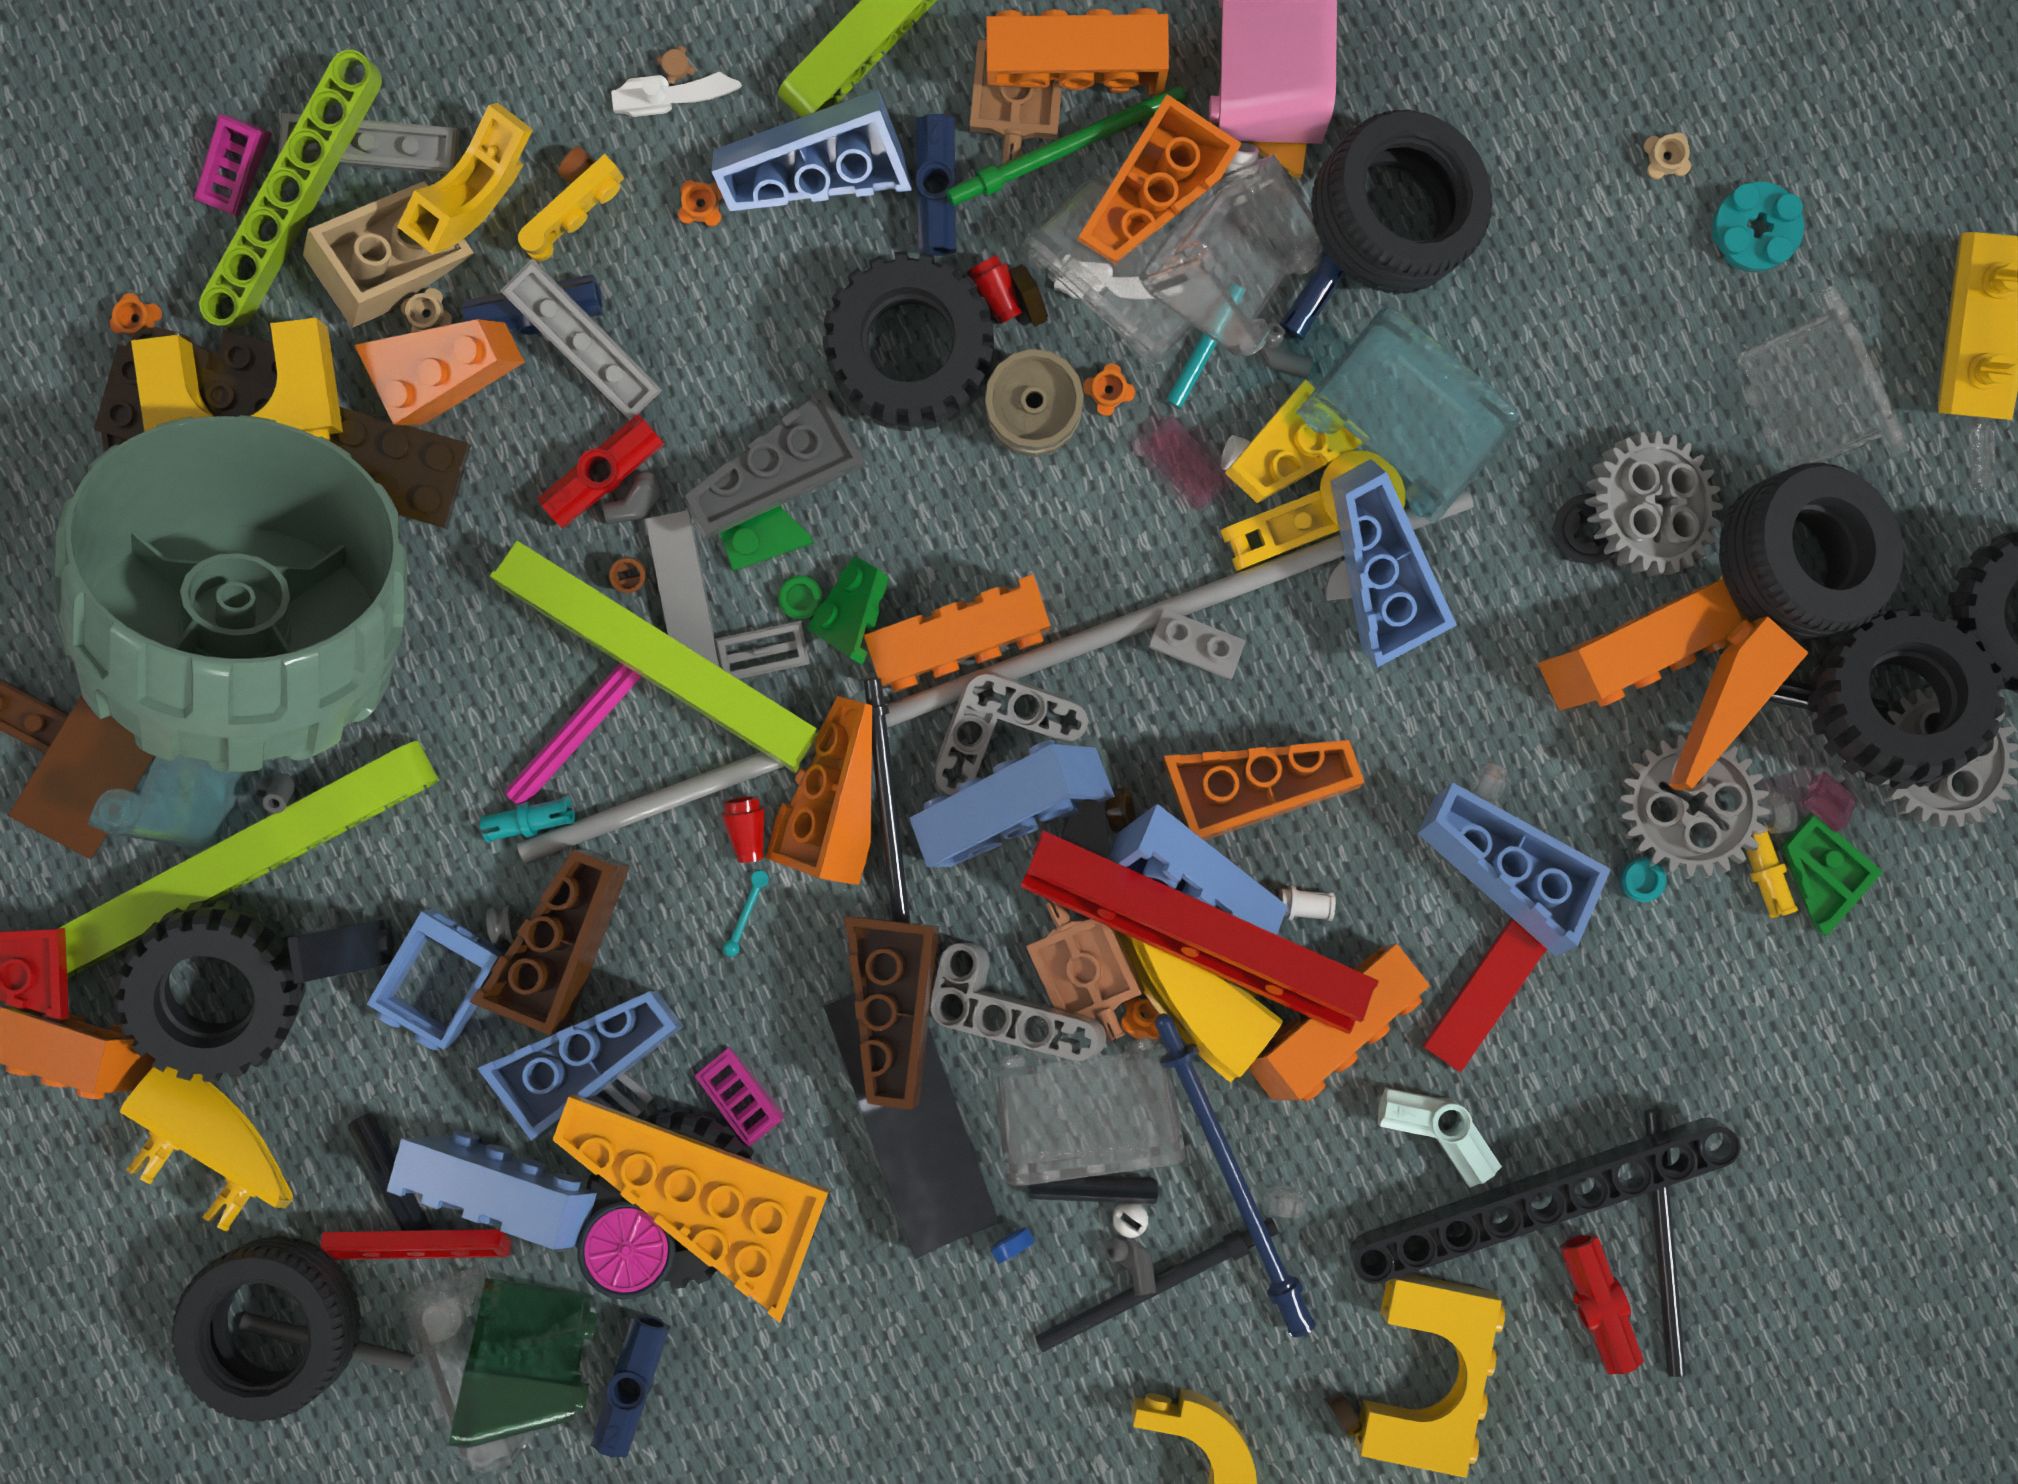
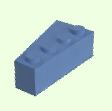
M878 89L713 150L711 172L729 211L787 205L788 201L810 198L812 202L829 200V196L853 193L856 194V197L874 195V191L896 189V192L912 191L910 168Z
M1370 459L1331 480L1362 652L1378 668L1455 627L1457 624L1387 472Z
M1054 740L1044 741L1032 746L1029 749V756L1019 761L1018 759H1012L996 765L993 768L994 774L987 778H974L958 786V793L950 797L941 796L927 801L923 805L924 811L909 818L926 867L955 866L1001 846L1000 836L1002 835L1004 839L1024 836L1039 829L1037 820L1048 821L1060 816L1061 818H1066L1080 812L1077 803L1083 800L1091 799L1101 803L1115 797L1096 747L1055 744Z
M1451 783L1434 797L1417 833L1556 957L1578 947L1611 871L1610 868L1455 783Z
M1159 804L1153 806L1118 832L1107 858L1276 935L1288 907Z
M649 991L477 1069L532 1141L543 1137L559 1124L567 1099L571 1094L591 1100L682 1029L684 1025L658 991Z
M453 1131L452 1136L401 1138L387 1192L398 1196L416 1192L423 1194L421 1204L435 1209L443 1206L464 1210L462 1215L464 1219L489 1225L502 1224L501 1232L553 1250L577 1247L580 1233L591 1217L597 1195L596 1192L580 1186L581 1179L568 1174L549 1173L546 1171V1164L531 1159H516L512 1157L513 1151L499 1145L479 1143L480 1137L466 1131Z

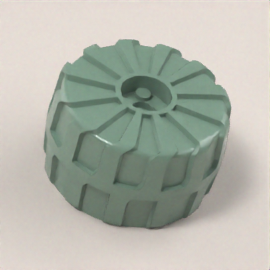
M244 415L239 417H188L158 424L156 428L136 435L122 444L114 445L103 452L88 466V473L78 486L73 498L65 501L56 531L54 592L57 620L66 655L71 656L75 663L83 699L99 719L111 716L120 725L133 733L139 749L170 762L178 755L206 760L213 769L222 772L257 771L262 768L264 760L284 756L292 760L308 759L339 743L343 728L350 722H359L368 717L376 709L388 688L395 657L403 636L407 610V553L398 541V512L385 488L380 483H376L351 458L350 453L323 437H316L300 429L277 423L276 420Z

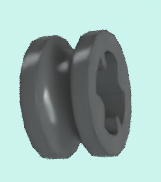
M512 904L504 905L501 911L496 907L487 909L486 924L491 944L494 947L500 946L503 940H508L512 944L518 936L517 931L519 930L514 906Z

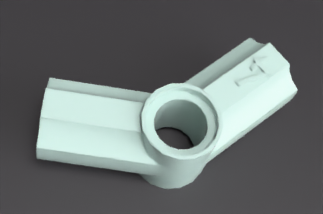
M1385 1087L1378 1107L1377 1124L1380 1127L1436 1138L1470 1188L1483 1184L1495 1176L1496 1172L1502 1167L1473 1124L1470 1113L1455 1100L1443 1097L1436 1098ZM1455 1110L1457 1113L1456 1124L1451 1129L1440 1130L1438 1126L1440 1115L1445 1111Z

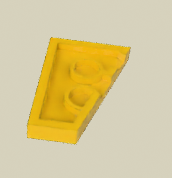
M1305 379L1231 464L1225 474L1258 503L1326 466L1341 454L1357 449L1370 438Z

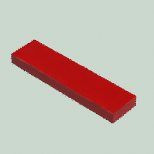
M1510 917L1422 1046L1461 1073L1547 948Z
M500 1229L322 1232L320 1248L335 1260L506 1258L510 1256L511 1239L504 1232H501Z

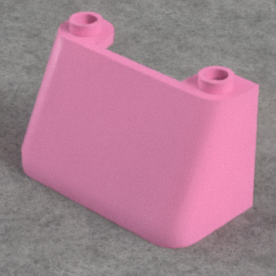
M1219 0V8H1222L1221 83L1218 96H1210L1209 122L1215 123L1216 127L1238 141L1322 144L1333 114L1336 94L1337 0Z

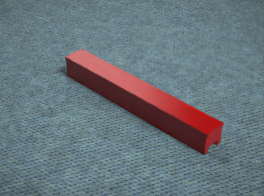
M1044 830L1042 831L1032 853L1034 855L1020 885L1021 888L1344 1033L1350 1034L1356 1020L1359 1022L1364 1020L1373 990L1377 987L1379 980Z

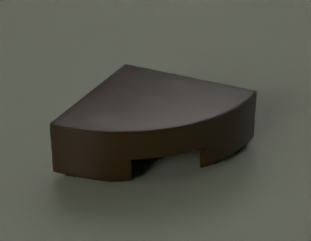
M1021 264L1010 269L1009 272L1013 285L1033 326L1036 327L1048 321L1047 317L1049 316L1041 293L1026 266L1023 267Z

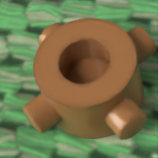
M683 46L671 49L663 56L659 55L657 58V63L662 65L669 84L674 85L676 80L684 79L688 74L693 75L695 72V67L690 65L685 55L686 48Z

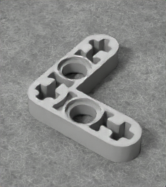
M980 670L974 672L964 684L935 763L934 776L937 785L945 793L954 795L959 792L958 786L976 778L997 719L1061 741L1070 742L1077 740L1085 733L1088 725L1087 714L1078 702L992 671ZM986 681H991L992 690L1002 695L1006 694V687H1011L1012 689L1006 697L1005 710H999L1002 705L1001 701L991 696H987L984 702H979L977 693L973 691L974 687H983ZM1025 694L1036 697L1038 709L1032 716L1020 717L1014 712V703L1018 697ZM1047 702H1053L1050 706L1051 711L1060 715H1066L1069 709L1073 710L1072 714L1078 720L1076 726L1068 725L1065 731L1061 730L1059 721L1049 716H1046L1045 725L1040 724L1046 715ZM973 721L981 726V737L975 743L965 744L957 738V730L964 722ZM952 746L964 754H974L971 760L967 756H963L960 768L965 777L964 779L956 778L953 784L948 783L947 775L943 772L945 768L952 769L956 763V752H949Z

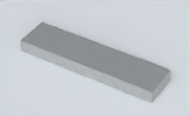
M282 113L278 156L301 114ZM326 117L328 124H334L341 119ZM363 120L338 165L448 174L457 164L460 131L457 128ZM313 143L307 147L305 151L306 162L313 163L320 157L321 146L319 143Z
M533 258L500 290L629 420L640 413L662 391V388Z
M689 510L646 518L645 521L667 633L673 639L720 667L691 513Z

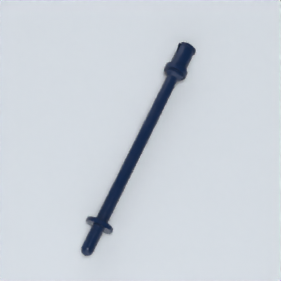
M1165 1013L1159 1014L1156 1017L1155 1026L1168 1052L1159 1062L1163 1068H1175L1271 1280L1267 1290L1270 1301L1273 1304H1277L1288 1328L1289 1335H1292V1337L1304 1336L1316 1327V1323L1312 1319L1301 1295L1303 1286L1297 1277L1287 1274L1191 1062L1199 1052L1197 1045L1188 1044L1184 1046L1172 1018Z

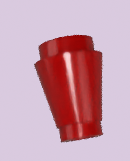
M998 255L983 261L967 271L968 276L977 285L978 294L980 297L985 298L990 313L994 318L996 317L999 325L1023 313L1019 306L1007 263L1002 264Z
M743 796L724 801L725 811L721 813L737 856V862L749 863L763 859L765 807L760 805L759 797Z

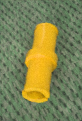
M1765 826L1767 831L1762 835H1750L1758 843V848L1753 851L1745 849L1753 870V872L1749 873L1751 880L1758 883L1769 913V919L1778 918L1781 914L1785 916L1796 912L1798 908L1795 906L1783 874L1787 872L1785 863H1779L1768 833V827Z

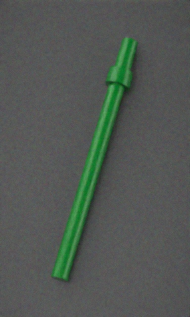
M1178 85L1000 166L988 165L975 171V177L946 189V197L952 207L980 194L987 197L1002 190L1004 183L1153 117L1167 94L1180 103L1186 102L1185 92Z

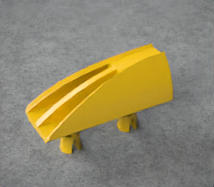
M1963 232L1959 235L1938 391V412L1941 414L2012 421L2018 392V236Z
M1119 932L1145 989L1143 993L1159 1014H1168L1172 1018L1180 1037L1187 1044L1197 1045L1199 1050L1197 1054L1231 1083L1235 1078H1240L1275 1035L1283 1020L1254 998L1257 993Z
M167 1066L164 1072L153 1067L128 1096L120 1110V1113L148 1129V1133L151 1135L125 1170L131 1174H138L147 1164L140 1180L152 1184L154 1177L174 1149L177 1151L182 1150L225 1177L224 1180L227 1184L207 1213H204L202 1217L206 1221H214L225 1209L217 1227L228 1232L230 1225L250 1196L253 1198L257 1196L275 1208L285 1209L292 1202V1192L265 1141L242 1111L211 1082H204L201 1074H194L189 1081L176 1078L178 1070Z

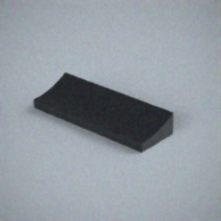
M855 992L827 1001L823 1006L914 1259L965 1236L999 1224L998 1215L929 1024L919 1105L913 1110L867 1104L860 1050L861 1039L854 1003L856 1001Z

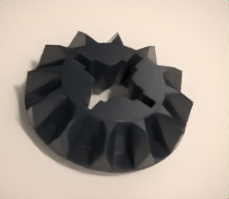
M1593 493L1577 495L1564 503L1557 511L1552 527L1555 534L1556 547L1567 555L1568 560L1586 565L1602 562L1615 553H1604V549L1609 542L1606 537L1591 541L1588 536L1582 538H1574L1573 536L1582 527L1581 518H1584L1589 523L1587 518L1597 513L1596 507L1585 504L1586 499L1596 496ZM1598 525V529H1596V530L1593 532V535H1595V533H1596L1599 529H1601V526H1600V525Z

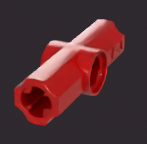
M638 413L598 448L590 449L583 453L578 460V464L541 494L537 500L548 515L562 529H565L605 494L617 490L624 478L665 444ZM601 461H608L611 467L610 475L602 482H594L591 474L593 467Z
M1592 1233L1581 1234L1567 1239L1559 1248L1575 1289L1572 1292V1297L1575 1305L1580 1304L1581 1308L1577 1309L1578 1314L1586 1329L1591 1332L1604 1370L1608 1375L1626 1374L1637 1370L1638 1366L1644 1363V1359L1628 1316H1631L1630 1305L1622 1286L1612 1275L1599 1237Z

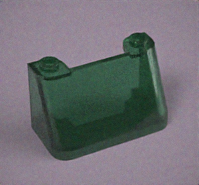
M491 1278L485 1279L448 1446L468 1449L572 1421L575 1411L584 1412L589 1383L581 1382L582 1372H579L584 1339L593 1340L598 1313L590 1312L592 1294Z

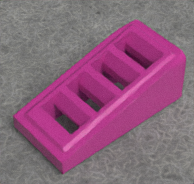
M219 114L194 199L238 216L268 146L272 132L237 117ZM235 133L248 138L246 146L232 140ZM231 150L243 155L241 163L225 157L227 151ZM221 166L238 173L236 180L218 174ZM217 183L231 189L230 198L212 191L213 184Z
M730 1047L695 1075L701 1086L747 1147L754 1144L785 1116L784 1112ZM730 1065L734 1072L716 1086L711 1079L726 1066ZM740 1079L745 1086L727 1100L723 1092ZM751 1093L755 1101L738 1113L734 1106ZM762 1108L766 1115L750 1127L745 1121Z

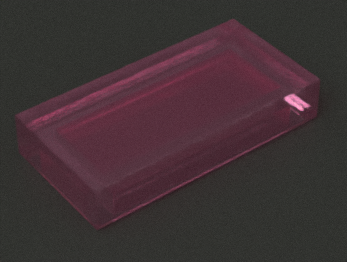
M1173 416L1139 447L1198 511L1232 481L1225 474V471Z

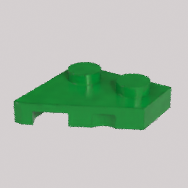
M780 506L720 533L733 571H738L814 544L813 538Z
M854 555L848 566L840 573L837 583L825 601L816 609L814 617L806 629L862 665L867 655V651L860 647L866 626L868 628L875 627L879 614V602L884 596L889 577L876 567Z
M1809 813L1781 845L1814 929L1820 935L1828 936L1883 873L1816 813Z

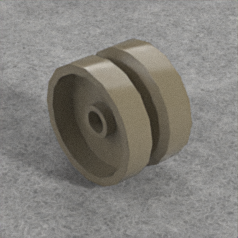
M1028 349L1013 353L997 365L987 382L985 409L990 430L1001 445L1016 454L1038 457L1054 453L1071 440L1078 428L1084 393L1080 378L1068 361L1053 352ZM1029 397L1034 401L1036 397H1039L1043 401L1039 408L1033 409L1026 404V399Z

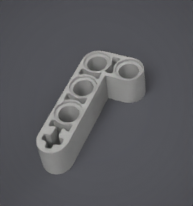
M972 942L957 943L949 946L943 952L930 1002L932 1017L938 1024L946 1028L1073 1061L1086 1060L1098 1055L1103 1050L1106 1044V1032L1099 1021L1079 1014L985 991L984 987L989 970V956L981 945ZM963 950L968 952L973 959V968L968 975L963 974L957 966V958ZM952 994L957 995L963 1003V1012L959 1018L952 1016L947 1008V1001ZM993 1005L1001 1007L1005 1012L1006 1022L1001 1029L994 1027L990 1023L989 1011ZM1035 1016L1044 1018L1048 1024L1049 1033L1044 1040H1040L1032 1034L1031 1022ZM1085 1029L1084 1035L1086 1038L1091 1039V1044L1080 1049L1081 1044L1079 1040L1070 1037L1060 1038L1063 1032L1074 1034Z

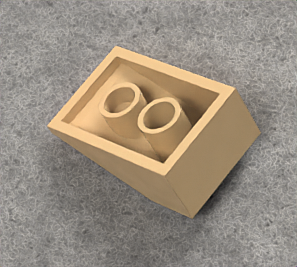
M425 181L308 229L303 257L352 328L393 310L402 304L405 299L411 298L473 256L474 252L465 239L448 249L432 254L397 227L414 190L428 186Z

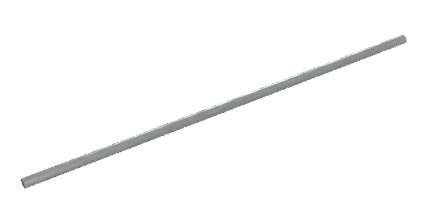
M1465 487L1404 511L1412 529L1415 530L1474 507L1469 490ZM1339 534L980 670L992 671L1016 680L1157 626L1163 608L1186 616L1344 556L1341 536ZM974 672L889 703L890 713L885 714L887 728L959 701L965 682ZM986 681L983 687L975 686L973 691L978 694L992 689L991 681ZM814 742L803 759L815 755ZM759 752L575 821L574 824H567L519 842L517 844L518 851L523 862L528 863L784 766L763 752Z

